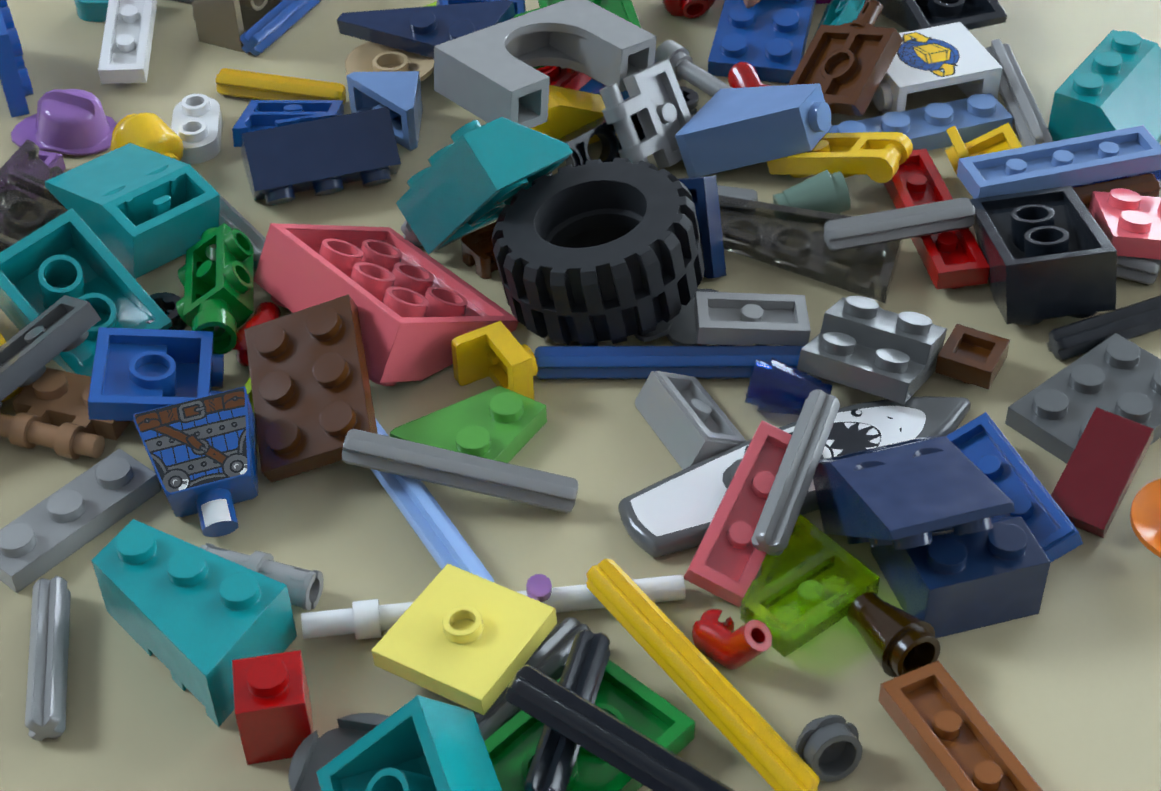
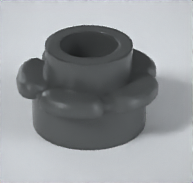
M827 715L808 723L802 730L795 747L800 757L819 776V779L825 782L838 781L848 776L858 766L862 757V745L859 741L857 728L852 723H846L845 718L840 715Z

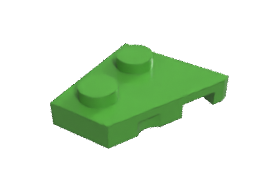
M497 386L398 426L390 432V437L509 463L546 424L547 410L545 404L502 386Z

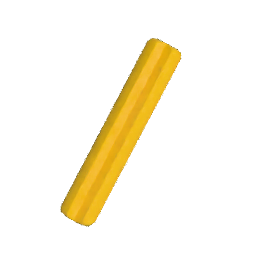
M221 69L219 74L216 75L215 80L219 94L249 99L343 100L344 105L347 97L346 88L341 83L236 69Z

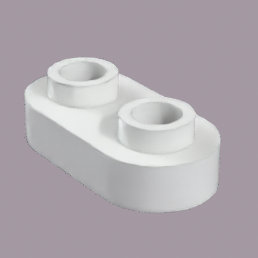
M191 94L184 97L173 110L171 129L182 139L184 151L181 161L187 164L207 162L216 157L221 149L223 120L220 105L215 99L204 94Z

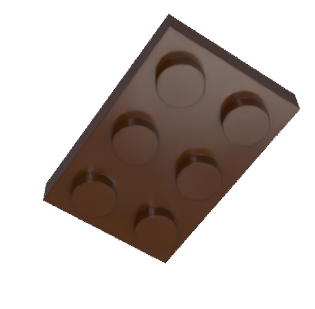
M349 294L245 329L261 472L271 483L341 461L344 440L351 429L378 434L358 308Z

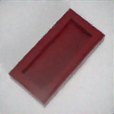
M1098 407L1095 408L1051 494L1052 498L1075 527L1104 538L1153 440V428Z

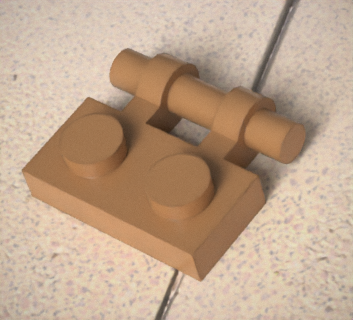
M46 367L44 374L32 384L25 386L12 401L16 415L11 416L0 413V436L9 438L10 443L14 446L27 449L34 448L36 445L53 448L56 454L62 457L78 459L84 455L99 458L105 448L104 438L117 441L131 421L89 420L88 397L91 377Z

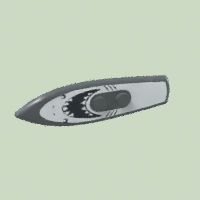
M923 396L911 397L905 404L884 399L839 408L820 460L919 437L947 436L960 425L969 412L971 403L964 397ZM797 421L784 425L779 429L792 435ZM752 439L709 457L622 499L619 502L618 510L624 528L632 540L655 558L698 547ZM813 479L799 516L819 510Z

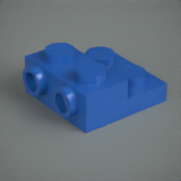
M99 327L88 397L89 420L134 421L133 414L222 392L211 391L212 387L223 388L224 354H213V331Z

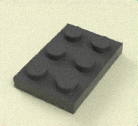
M1115 333L1011 404L1007 410L1005 424L1066 464L1096 407L1153 428L1154 435L1151 442L1153 444L1161 438V359L1142 349L1134 342Z

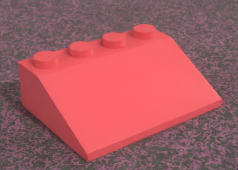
M270 223L254 275V282L271 295V300L279 306L288 308L292 313L349 294L358 308L369 380L383 386H394L397 382L422 381L452 365L451 341L455 337L501 321L510 332H513L519 323L506 310L413 243L404 239L402 235L390 227Z

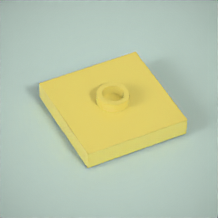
M447 563L371 650L374 664L383 670L485 715L510 684L518 670L525 665L557 625L556 609Z

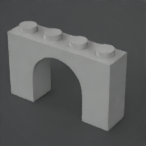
M564 0L434 46V90L487 123L499 117H504L532 128L548 120L550 80L549 76L533 67L558 66L570 68L588 75L605 86L617 83L620 92L627 90L623 81L624 78L654 64L657 36L589 0Z

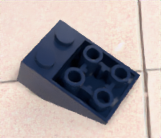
M946 436L919 437L819 460L813 476L824 534L846 536L848 544L869 542L870 547L893 544V548L896 550L913 548L932 543L931 533L953 530L954 535H963L993 528L991 517L1015 511L1013 501Z

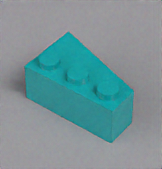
M132 519L91 560L107 612L149 656L154 654L170 670L173 681L183 691L188 689L205 707L207 716L218 727L234 711L232 660L283 653L297 637L286 584Z

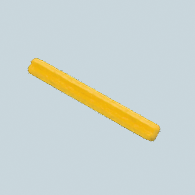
M608 558L603 559L598 565H594L586 573L588 578L586 585L592 594L775 791L818 790L819 776L615 561Z

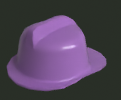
M54 89L46 92L39 99L36 114L23 119L15 125L11 132V138L14 144L25 149L56 151L77 156L92 155L111 147L112 132L117 123L111 117L105 115L100 100L94 94L80 89Z

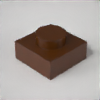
M956 324L938 354L935 373L957 379L963 383L989 389L1007 358L1010 340Z

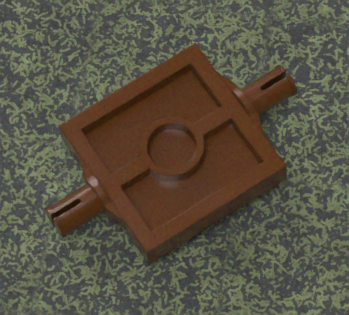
M865 0L864 6L856 20L842 25H820L788 85L820 83L824 100L829 105L831 114L863 116L903 42L896 28L874 26L880 13L883 11V5L877 0Z

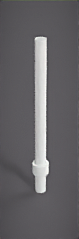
M683 575L632 579L654 603L685 600L686 592ZM586 584L554 587L548 600L542 602L554 607L556 613L605 608L587 588ZM526 590L516 591L520 594L527 596ZM378 599L353 601V608L301 613L303 639L355 634L356 640L382 637V631L389 630L413 602L379 605Z

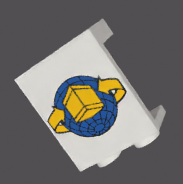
M961 22L899 33L903 42L872 98L877 110L882 111L883 114L892 111H905L906 98L909 93L955 84L968 98L974 94L991 93L998 99L1002 66Z

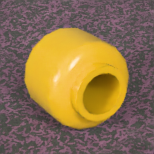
M142 112L127 115L116 124L112 132L111 151L132 143L179 161L182 159L184 151L182 139L154 113Z

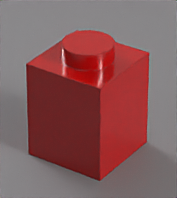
M301 650L232 660L235 717L247 765L293 758L299 745L306 737L313 733L311 700Z

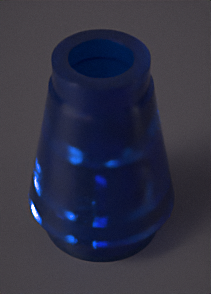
M771 357L770 362L756 359L744 403L758 406L757 412L800 415L810 392L822 390L826 394L831 395L832 385L823 383L821 380Z

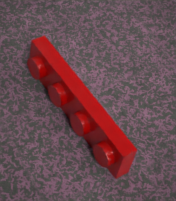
M927 149L913 150L907 160L899 165L898 171L892 179L884 183L896 209L953 199ZM969 228L911 238L936 290L987 284L990 266Z

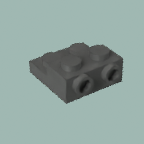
M843 297L824 313L821 332L801 349L797 370L905 404L935 372L937 357L943 348L947 328L934 325L929 317L920 313L901 312L897 314L881 309L876 301L867 297Z

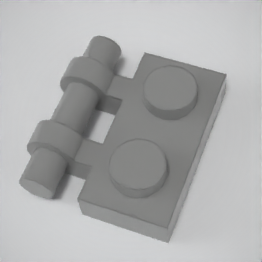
M669 59L654 63L624 78L623 81L630 96L623 100L617 83L599 90L606 107L602 110L607 124H613L622 149L618 151L621 158L629 159L631 163L638 164L640 161L648 162L647 156L653 154L659 169L672 166L683 160L675 134L692 117ZM635 113L646 136L641 141L630 117Z

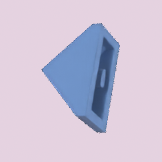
M419 71L352 72L346 75L351 113L388 107L396 143L409 151L417 148L423 113Z

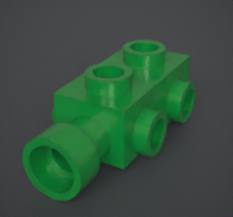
M225 223L219 227L209 228L202 233L200 241L186 250L185 265L179 268L177 272L179 280L184 286V297L176 303L177 312L182 320L192 327V331H213V354H226L230 352L237 342V328L241 327L251 314L254 313V248L242 231L238 229L232 230ZM216 244V248H212L209 245Z

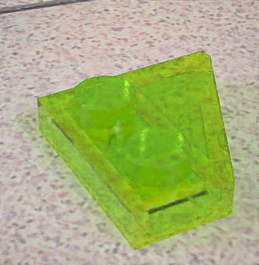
M799 513L790 540L783 553L779 556L766 554L761 564V575L752 581L741 601L740 619L744 623L751 620L763 622L772 634L771 646L785 658L846 617L851 603L858 596L866 592H873L878 595L880 577Z

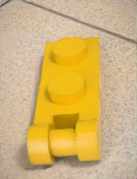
M900 132L826 133L811 151L767 161L770 175H791L793 178H804L828 170L830 174L840 171L844 178L854 175H868L875 182L886 183L896 174L899 165L903 164L911 155L913 144L905 134Z

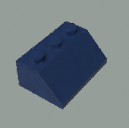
M388 107L242 133L241 155L254 201L265 199L267 205L290 202L296 199L295 193L313 189L316 196L334 194L344 190L343 184L362 180L364 187L381 185L392 180L391 175L397 174L401 165Z

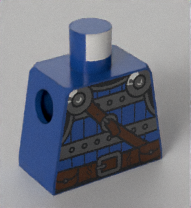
M243 386L133 414L136 428L175 516L186 517L198 513L202 534L206 537H220L234 532L239 526L234 504L251 500L258 496L255 417L246 387Z

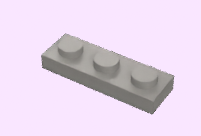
M120 448L0 529V581L16 593L20 592L159 493L161 487L157 474Z

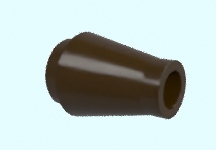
M873 592L863 593L851 603L847 613L848 621L857 628L888 676L898 677L937 661L940 654V643L935 638L934 628L929 623L889 604Z

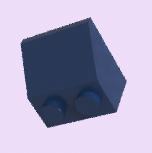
M1021 516L991 517L993 528L985 531L963 535H954L953 530L931 533L933 542L926 545L896 550L893 548V544L871 547V553L903 611L929 623L934 628L935 638L1039 614L1051 561Z

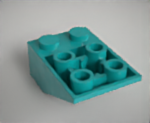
M128 143L45 181V187L67 210L74 209L134 279L186 254L187 249L200 241V237L205 230L219 227L220 194L190 164L132 143Z

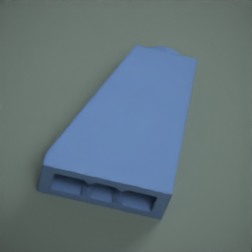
M820 83L720 89L675 134L688 177H701L811 151L832 128L831 110L824 100Z

